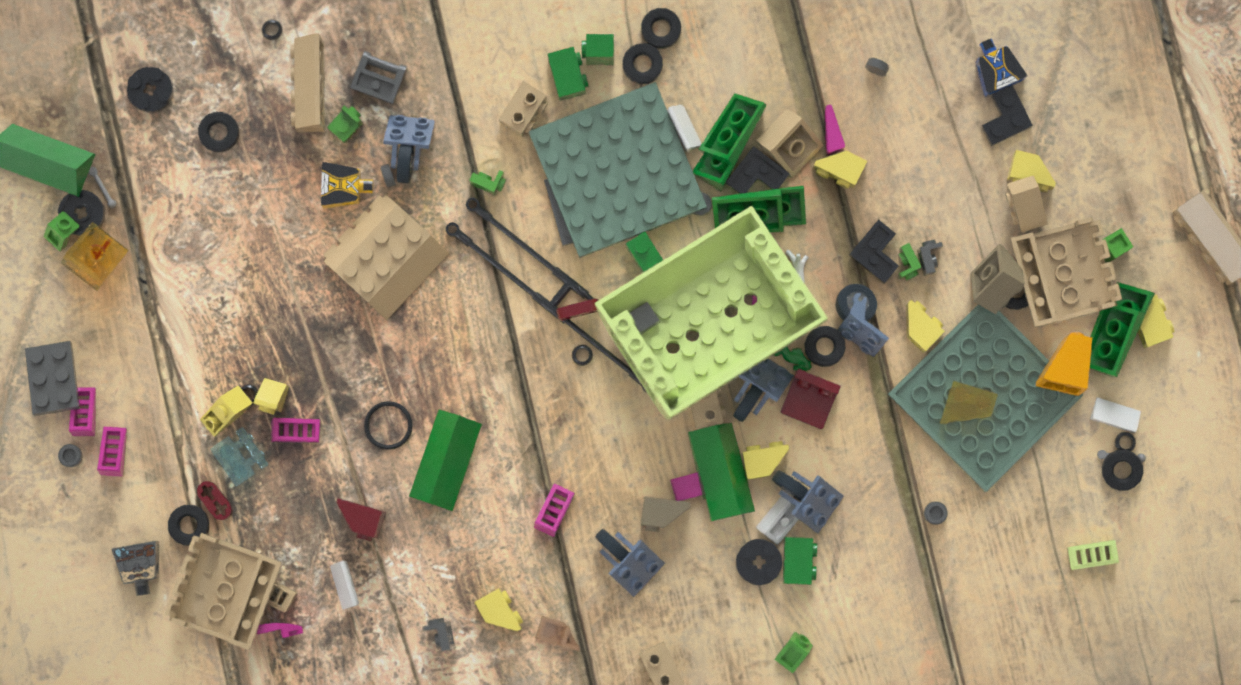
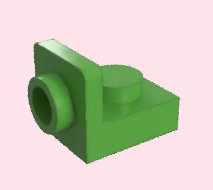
M344 105L341 108L342 111L327 128L345 144L363 123L359 119L361 114L351 106L348 109Z
M499 170L494 182L491 181V176L483 172H479V174L472 173L469 182L471 185L495 195L497 190L502 191L506 179L503 178L504 172Z
M61 212L47 224L43 237L61 252L67 246L69 237L78 230L79 225L68 214Z
M1122 228L1102 239H1106L1110 258L1104 259L1105 263L1113 261L1134 247Z
M910 243L900 247L901 253L898 254L903 266L908 265L909 269L898 274L899 279L905 277L906 281L919 275L917 271L921 269V265Z
M794 632L774 660L791 673H794L807 657L813 645L806 636Z

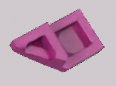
M289 623L261 624L257 629V635L281 630L282 638L304 633L302 626Z

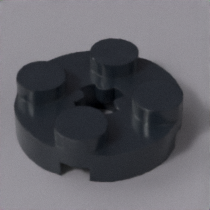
M157 67L141 68L130 76L127 82V95L130 102L139 110L147 113L162 111L168 106L173 96L174 88L171 79ZM149 84L151 86H156V89L153 91L154 95L150 96L148 93H144V90L147 89V85Z
M81 190L79 197L67 194L61 200L58 207V215L61 212H65L79 225L78 230L73 233L77 236L92 235L102 226L105 219L104 204L98 196L87 190ZM86 207L85 212L87 216L78 219L79 215L76 213V210Z
M763 539L751 540L742 546L738 552L736 568L745 581L753 585H765L778 577L782 568V556L773 543ZM757 555H760L761 559L766 561V564L762 565V569H758L757 565L752 564V561L756 560Z

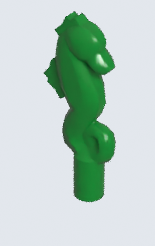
M788 346L773 355L777 357L782 354L785 361L797 364L793 366L794 371H797V369L808 371L812 368L811 361H808L803 355L804 353L801 348H792V351H790Z

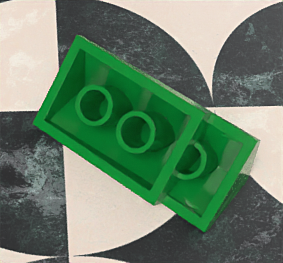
M734 93L699 147L703 155L693 169V174L721 192L764 114L767 105L764 102Z
M13 123L0 133V168L79 197L96 154Z
M804 185L712 197L715 228L750 206L753 207L770 233L784 232V226L806 225Z
M1120 282L1116 284L1119 285L1122 300L1116 301L1117 306L1099 312L1090 336L1092 338L1089 369L1112 378L1118 377L1155 295L1154 292Z
M438 409L409 497L453 511L475 449V444L482 427L481 423Z
M732 423L718 424L688 432L703 500L706 499L710 520L716 521L755 512Z

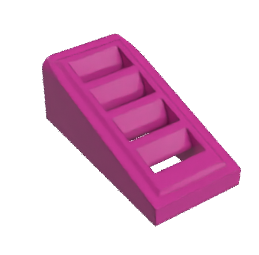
M831 104L826 105L824 111L827 156L844 151L845 143Z
M77 387L78 396H89V400H79V405L89 406V409L70 410L69 432L72 436H95L96 388ZM78 415H88V418H78Z
M273 418L271 442L319 443L320 419ZM279 424H283V436H279ZM289 424H293V437L289 436ZM298 424H302V437H298ZM308 424H312V437H307Z
M103 426L97 467L100 475L123 476L126 428ZM108 436H120V440L108 439ZM108 445H117L119 447L118 449L108 448ZM107 454L117 455V458H107ZM106 464H116V467L106 466Z
M554 483L534 523V528L555 537L575 493ZM556 493L567 499L564 502L553 496ZM553 502L561 506L562 509L555 508L550 503ZM546 511L558 515V518L556 519L546 514ZM544 519V520H546V521H548V522L554 524V526H550V525H548V524L542 522V520Z

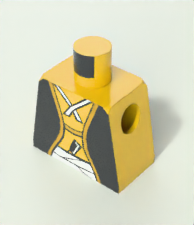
M322 162L321 206L323 208L359 204L360 193H373L374 181L372 179H361V171L358 168Z

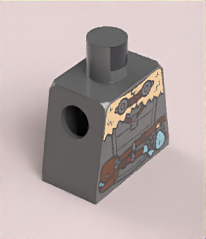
M159 541L112 548L123 584L135 583L136 596L150 594L148 580L159 579Z

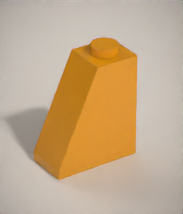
M1073 332L1067 335L1060 342L1037 379L1036 386L1076 396L1088 389L1092 338L1084 336L1080 332Z

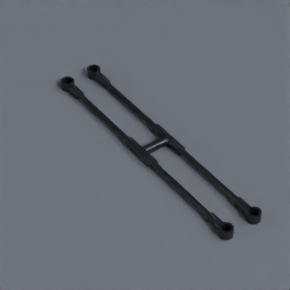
M469 198L466 202V207L470 212H475L485 221L492 223L551 270L552 274L564 283L551 301L539 292L532 290L477 246L469 236L460 230L456 223L451 222L446 226V232L449 236L455 237L467 247H471L531 295L534 301L557 319V306L571 289L583 299H595L589 294V291L559 267L553 266L493 218V215L484 209L476 198ZM475 201L477 203L476 208L471 209L469 203ZM456 226L457 231L450 233L449 227ZM570 319L561 321L625 370L629 377L642 386L629 366Z

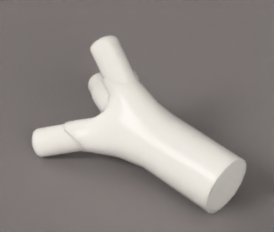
M787 250L786 254L790 257L794 269L805 283L804 265L808 256L805 255L801 260L800 254H796L795 257L790 250Z

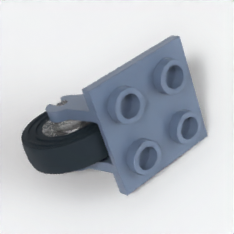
M403 115L389 116L383 144L392 145L391 168L397 169V182L410 183L412 171H419L421 148L429 149L435 120L424 117H405Z
M850 284L844 287L836 298V311L843 320L837 330L841 332L845 339L857 344L862 352L874 357L889 339V337L868 322L876 313L877 299L868 287L862 284Z
M767 358L738 376L746 382L734 399L740 405L733 416L741 422L746 419L750 412L757 416L769 397L776 402L779 400L794 375ZM750 383H752L753 385L748 393L745 392ZM765 392L766 394L764 395L762 400L759 401L758 399L760 398L762 393Z
M778 470L772 478V481L782 488L778 494L796 506L791 514L816 533L821 531L844 497V495L818 475L813 482H810L795 471L789 476ZM802 483L808 486L810 490L803 486Z
M601 529L595 536L604 546L599 552L615 566L608 574L633 597L665 564L641 540L633 546L619 532L612 537L605 529ZM626 545L631 552H628L623 546ZM614 556L621 562L620 564L613 559Z

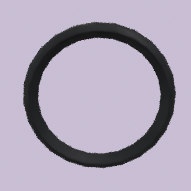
M391 401L381 402L372 407L367 413L364 422L365 434L369 441L376 447L386 450L396 449L406 443L413 427L412 418L407 409L401 404ZM384 406H393L400 409L408 422L406 435L401 441L393 445H384L377 442L369 431V420L372 414Z

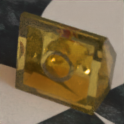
M92 222L64 255L61 264L94 290L98 291L129 250Z

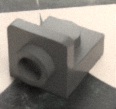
M935 240L923 242V247L917 250L924 276L934 274L936 272L935 268L938 267L935 254L931 255V251L941 249L943 244L942 242L936 243Z

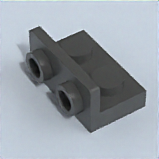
M444 618L429 620L427 621L428 626H423V631L437 629L438 633L434 634L437 647H441V652L456 648L450 621L444 622Z

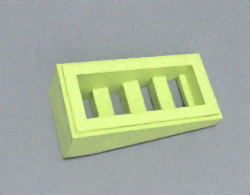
M1115 540L1067 547L1071 570L1119 563ZM1104 546H1108L1109 548V560H1106ZM1099 547L1101 561H1097L1095 548ZM1085 549L1090 551L1091 562L1087 563ZM1077 550H1080L1082 564L1077 562Z

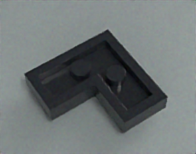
M1013 85L991 96L1001 116L983 124L981 128L992 147L1033 126Z
M753 146L726 181V184L739 194L747 193L757 179L771 190L779 189L790 173Z
M878 219L849 254L850 257L883 284L899 267L897 263L882 252L896 233Z

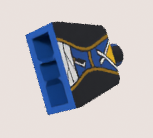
M992 38L979 44L984 56L976 60V67L985 97L1026 79V72L1008 46L997 50Z

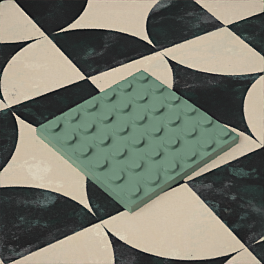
M656 82L529 131L530 138L579 258L707 208Z
M979 304L888 393L984 492H987L1083 396V394L1076 396L1037 387L1036 381L1049 360L1000 311L994 314Z

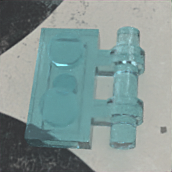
M243 427L235 432L240 438L237 442L234 443L231 437L228 436L210 449L236 487L256 474L251 467L253 464L257 463L261 470L269 465L264 458L266 455L262 450L259 451L252 441L254 438L250 433L247 434ZM243 446L251 454V457L247 460L239 450Z

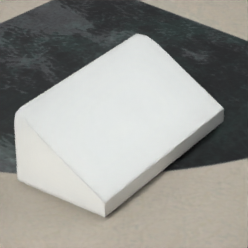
M676 105L669 107L667 112L685 151L689 152L700 147L701 141L684 106Z
M1096 397L1090 419L1136 433L1141 411Z
M781 496L756 528L778 545L799 520L791 514L796 506Z
M341 561L331 565L330 569L342 609L357 606L359 601L348 563Z

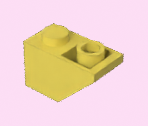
M1016 150L1013 153L1007 180L1014 182L1034 176L1040 192L1052 190L1056 182L1039 155Z
M845 151L817 160L813 168L817 170L816 174L826 179L830 176L837 180L836 184L848 189L849 187H855L867 160L849 151Z
M1157 294L1154 295L1137 332L1144 349L1173 338L1172 333L1175 332L1172 322L1167 320L1164 311H1166L1165 304L1162 298L1158 299Z
M910 300L906 305L907 338L924 353L945 331L942 329L943 324L936 317L930 318L925 313L927 309L919 301L914 303Z
M264 378L255 397L254 404L258 405V410L273 415L275 411L282 412L289 386Z
M236 386L219 397L200 420L215 437L239 418L251 406L252 402L241 388Z
M782 441L769 443V448L760 449V445L746 447L747 451L742 452L747 480L769 477L789 450V445H783Z
M500 588L475 601L486 623L515 631L522 629L520 624L523 623V620L517 610L513 612L509 604L512 601L506 590L501 592Z

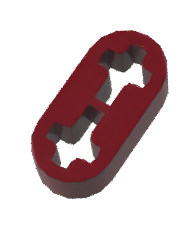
M591 299L557 308L559 321L598 312L595 303L599 299Z
M204 481L198 486L197 495L215 519L226 520L232 515L233 507L215 483ZM205 486L208 488L213 487L211 493L215 497L214 500L207 495L203 496L205 492L203 488ZM218 501L221 506H227L225 509L226 515H217L216 512L219 509L215 502Z

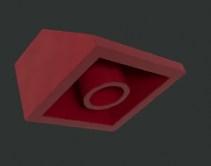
M337 498L336 503L351 531L357 533L356 538L371 542L372 538H379L386 512Z

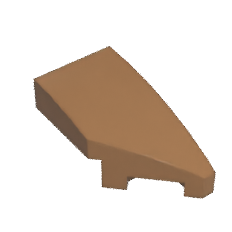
M544 616L541 617L535 636L536 639L579 651L580 647L566 623Z

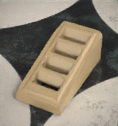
M275 581L267 604L287 613L298 592ZM278 588L280 590L273 601L270 598L275 589ZM286 592L287 596L281 605L278 602L283 593Z

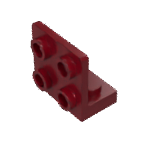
M797 369L780 413L818 429H823L841 385Z

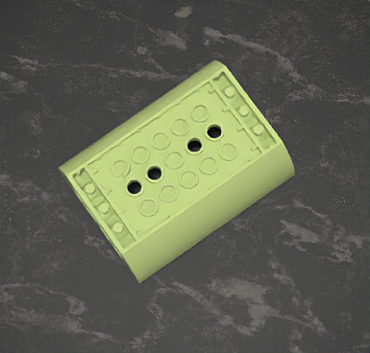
M752 206L595 303L599 316L611 339L659 412L668 420L828 321V317ZM747 295H754L757 298V302L754 305H747L744 302V298ZM648 302L659 318L660 323L640 334L629 313ZM728 307H735L738 313L735 317H728L725 315V310ZM690 331H696L699 334V338L694 342L688 341L686 338L687 333ZM670 343H676L680 349L677 353L671 354L667 351V346Z

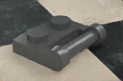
M364 51L350 89L394 104L408 66L402 64L398 66L371 56V53ZM369 64L396 74L395 79L393 80L366 70V67Z

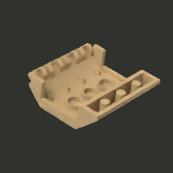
M379 195L370 204L369 208L371 211L368 213L365 210L353 223L356 227L354 229L349 227L338 239L340 244L338 246L333 244L323 255L326 259L323 262L364 298L379 314L388 320L449 253L387 195L383 198Z
M1089 217L1061 227L1010 238L1016 262L1023 270L1024 291L1034 327L1054 324L1117 306L1116 301L1122 300L1119 285H1111V281L1117 280L1112 262L1105 263L1104 260L1110 258L1106 239L1101 241L1098 239V237L1104 235L1100 220L1093 221V217Z
M201 533L200 537L193 535L188 551L194 553L193 557L186 555L180 573L185 574V578H177L172 595L177 596V600H169L164 614L170 616L169 621L175 624L196 629L226 640L230 644L250 650L282 562Z

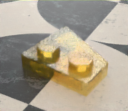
M953 380L940 423L948 424L974 418L991 417L998 394Z

